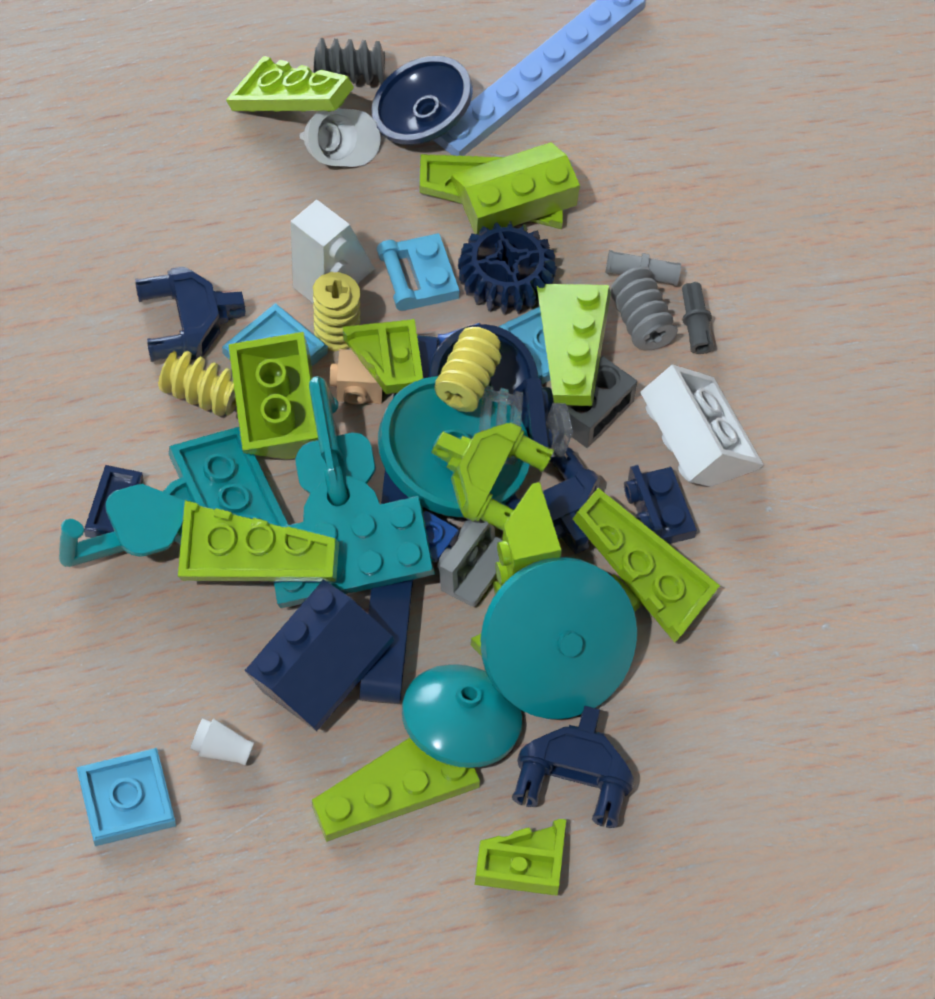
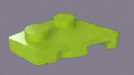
M415 319L343 327L344 341L386 394L398 393L409 384L423 379Z
M566 819L554 820L552 827L531 832L530 827L514 831L509 836H495L481 840L474 885L558 896Z

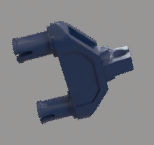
M186 267L171 268V270L167 271V275L135 279L139 302L168 296L176 299L182 328L178 335L147 339L150 362L167 359L173 351L177 352V357L189 351L192 354L191 360H196L200 356L203 357L220 334V325L228 323V320L243 317L246 314L242 291L228 293L214 291L212 283Z
M564 448V452L568 457L566 458L560 450L553 456L552 464L558 469L565 481L543 490V494L557 538H562L576 555L589 549V539L574 522L573 517L597 488L600 487V478L593 470L585 469L571 448ZM515 494L505 505L515 510L521 499Z
M584 706L579 727L573 725L565 726L531 741L520 750L517 761L521 771L515 792L512 795L514 802L522 805L525 793L529 790L526 807L537 806L544 776L549 775L599 788L600 793L595 812L592 815V821L602 826L605 812L609 811L606 828L617 827L624 796H627L632 791L634 778L626 762L606 736H604V733L596 732L600 713L599 709Z

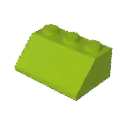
M552 142L451 174V179L473 232L478 235L483 226L492 230L496 222L501 227H507L510 221L515 226L577 206L580 184L568 156Z
M304 332L228 344L243 453L286 460L296 458L297 452L303 445L318 440L309 390V382L313 378L309 347Z
M540 482L533 483L504 524L502 542H497L500 561L495 563L498 581L493 582L495 594L510 577L522 568L540 560L561 557V547Z

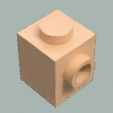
M339 349L338 364H331L330 386H337V401L355 405L362 403L382 404L383 389L352 350Z

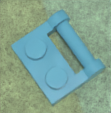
M439 233L400 242L386 240L377 246L379 258L385 262L395 291L393 299L398 310L405 311L459 299L460 290ZM399 259H408L418 290L413 291L408 288Z

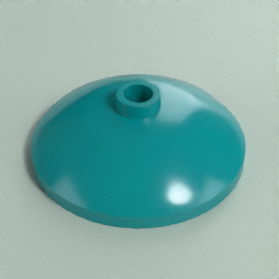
M448 664L424 671L411 682L402 703V720L411 740L430 757L452 766L475 768L490 765L501 760L515 746L522 728L521 710L508 702L496 690L486 671L472 666Z

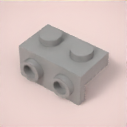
M468 519L463 524L459 532L458 541L452 549H445L438 561L437 568L440 572L441 591L472 607L477 605L497 577L495 563L500 561L497 542H502V540L495 536V526L481 519L478 522Z

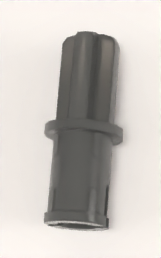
M698 282L686 283L682 287L686 310L682 321L687 326L691 352L705 354L714 349L710 330L712 315L705 308L701 284Z

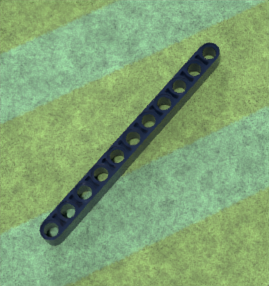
M417 335L424 379L428 378L430 363L438 347V337ZM385 470L381 504L409 498L394 484ZM413 579L371 588L368 614L388 631L395 641L361 679L360 701L400 704Z

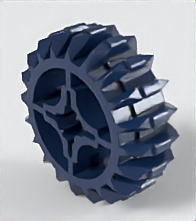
M511 221L507 227H501L496 222L492 230L483 226L479 231V235L471 233L468 243L463 244L461 255L458 259L459 280L462 285H465L466 296L474 295L476 305L487 302L486 306L489 311L498 306L503 314L511 307L519 314L522 305L532 309L536 300L539 301L537 286L544 288L545 284H554V277L556 276L554 250L549 249L548 239H540L538 230L528 233L526 224L519 229L514 228Z

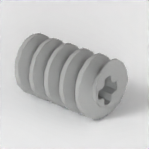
M640 266L621 274L612 284L610 293L616 303L617 310L621 313L622 321L626 324L628 334L631 335L633 345L641 350H655L670 343L676 337L678 329L677 326L672 325L674 322L673 317L668 313L667 304L662 301V293L657 290V283L652 279L651 270Z

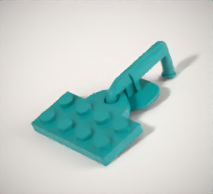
M319 376L313 377L309 382V390L318 440L303 445L296 455L299 484L310 494L304 505L303 522L282 527H292L336 538L339 542L336 582H327L344 594L435 575L419 496L380 504L375 491L367 485L376 471L373 450L369 440L360 433L336 435L333 413L337 411L339 403L332 396L325 380ZM274 581L278 606L286 608L302 604L322 581Z
M235 427L169 446L168 455L179 479L170 482L163 492L145 484H137L111 493L106 501V513L114 532L78 542V538L84 533L83 525L75 519L64 520L61 524L59 561L63 566L71 567L123 551L133 556L142 557L167 550L174 541L181 545L185 500L198 503L202 507L214 510L217 508L229 511L234 515L265 520L270 524L281 527L288 525L255 455L243 453L240 428Z

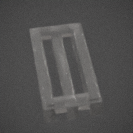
M493 386L486 387L482 397L479 432L490 429L492 401L498 402L496 426L506 423L507 404H510V423L521 427L523 392L515 391L514 394H508V389L501 388L498 392L493 391ZM511 456V458L507 457L505 464L515 465L518 458Z

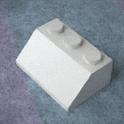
M672 364L640 392L647 404L645 408L648 415L660 427L663 433L662 440L664 444L674 453L679 462V472L688 482L712 487L756 471L764 465L714 377Z

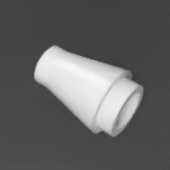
M202 718L190 749L199 752L198 757L246 765L254 742L246 740L214 718L212 722Z

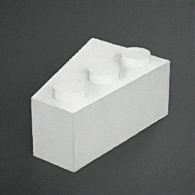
M315 200L291 220L293 288L312 303L313 285L321 275L329 272H341L352 277L358 284L375 269L350 224L320 201Z

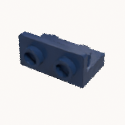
M541 378L525 379L514 389L516 413L527 431L528 438L554 450L548 462L552 463L553 456L559 451L552 389L550 387H542Z
M638 465L630 466L628 481L624 482V492L628 503H634L638 512L636 518L668 544L695 538L697 529L672 467L642 474Z

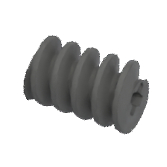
M320 38L317 47H315L313 73L325 70L345 76L350 74L353 84H358L361 75H364L367 85H371L375 75H377L381 85L384 82L385 51H383L380 41H376L373 49L369 50L366 40H362L358 50H355L352 39H348L345 48L341 49L338 39L334 38L331 47L327 48L324 38Z

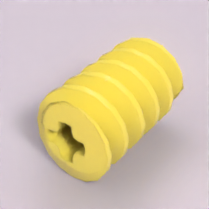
M329 272L321 275L313 285L314 335L328 346V350L339 351V349L349 348L343 338V327L360 325V288L357 282L349 275L341 272Z
M468 327L460 333L459 339L455 343L453 351L449 354L447 363L443 366L441 374L437 377L435 383L436 395L449 407L462 412H473L477 409L479 400L483 397L485 388L490 383V378L495 374L496 366L501 362V354L499 352L500 341L498 337L491 331L481 327Z
M176 351L171 352L159 376V390L166 394L172 392L173 396L177 399L186 398V401L191 405L199 403L201 409L205 411L212 409L213 413L219 417L225 414L227 416L230 415L237 406L234 383L230 381L231 369H224L221 375L218 376L217 363H211L208 369L204 370L205 359L203 357H198L192 365L190 364L191 352H184L180 359L177 358Z

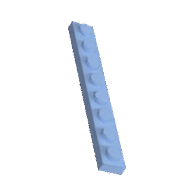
M596 0L472 100L460 121L447 133L433 141L451 155L465 156L645 8L646 0Z

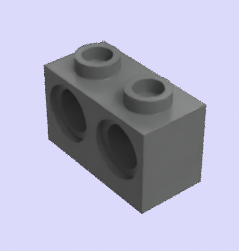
M602 356L599 362L592 406L554 405L556 426L588 448L634 402L637 380ZM580 410V411H584V412H586V413H578V412H575V411Z

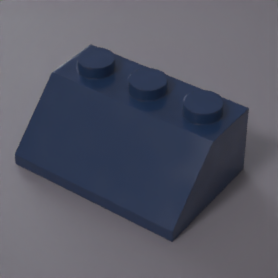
M323 579L244 671L265 695L317 732L395 639L353 599Z

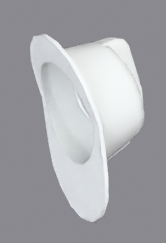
M338 108L331 112L318 111L309 120L304 132L299 134V138L304 140L307 151L319 163L330 166L356 167L365 165L373 160L379 151L381 142L380 131L375 120L366 112L356 109Z

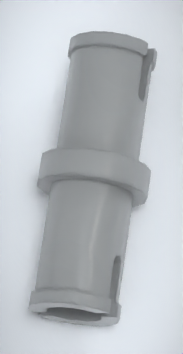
M609 250L605 273L621 275L632 268L647 267L651 270L652 279L655 281L677 286L681 263L649 258L650 254L646 253L636 256Z

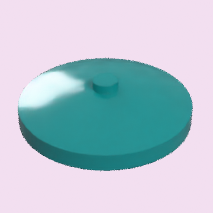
M438 376L424 378L403 388L389 403L381 419L378 431V449L381 461L391 480L407 497L419 496L422 506L436 513L464 517L459 508L451 480L454 472L447 468L448 463L431 453L440 434L445 432L459 439L462 436L472 439L475 433L505 423H514L522 427L523 435L528 437L527 431L514 409L491 389L485 388L484 395L479 400L477 409L473 412H462L449 407L436 395L435 383ZM511 456V458L507 457L490 491L493 494L491 498L504 505L509 502L522 485L530 465L514 456Z
M566 557L544 559L532 563L519 570L501 586L487 609L481 631V654L486 673L496 690L508 702L528 714L546 719H565L581 715L584 706L596 708L608 699L619 687L629 671L637 642V624L634 609L622 586L606 571L591 563Z

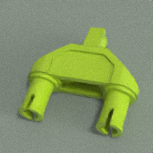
M505 423L475 433L472 439L465 436L459 439L442 432L431 453L448 463L447 468L454 472L451 480L463 516L473 522H478L481 519L503 531L504 524L514 510L492 499L493 494L490 491L507 457L511 458V456H514L543 472L554 450L523 435L522 427L514 423Z

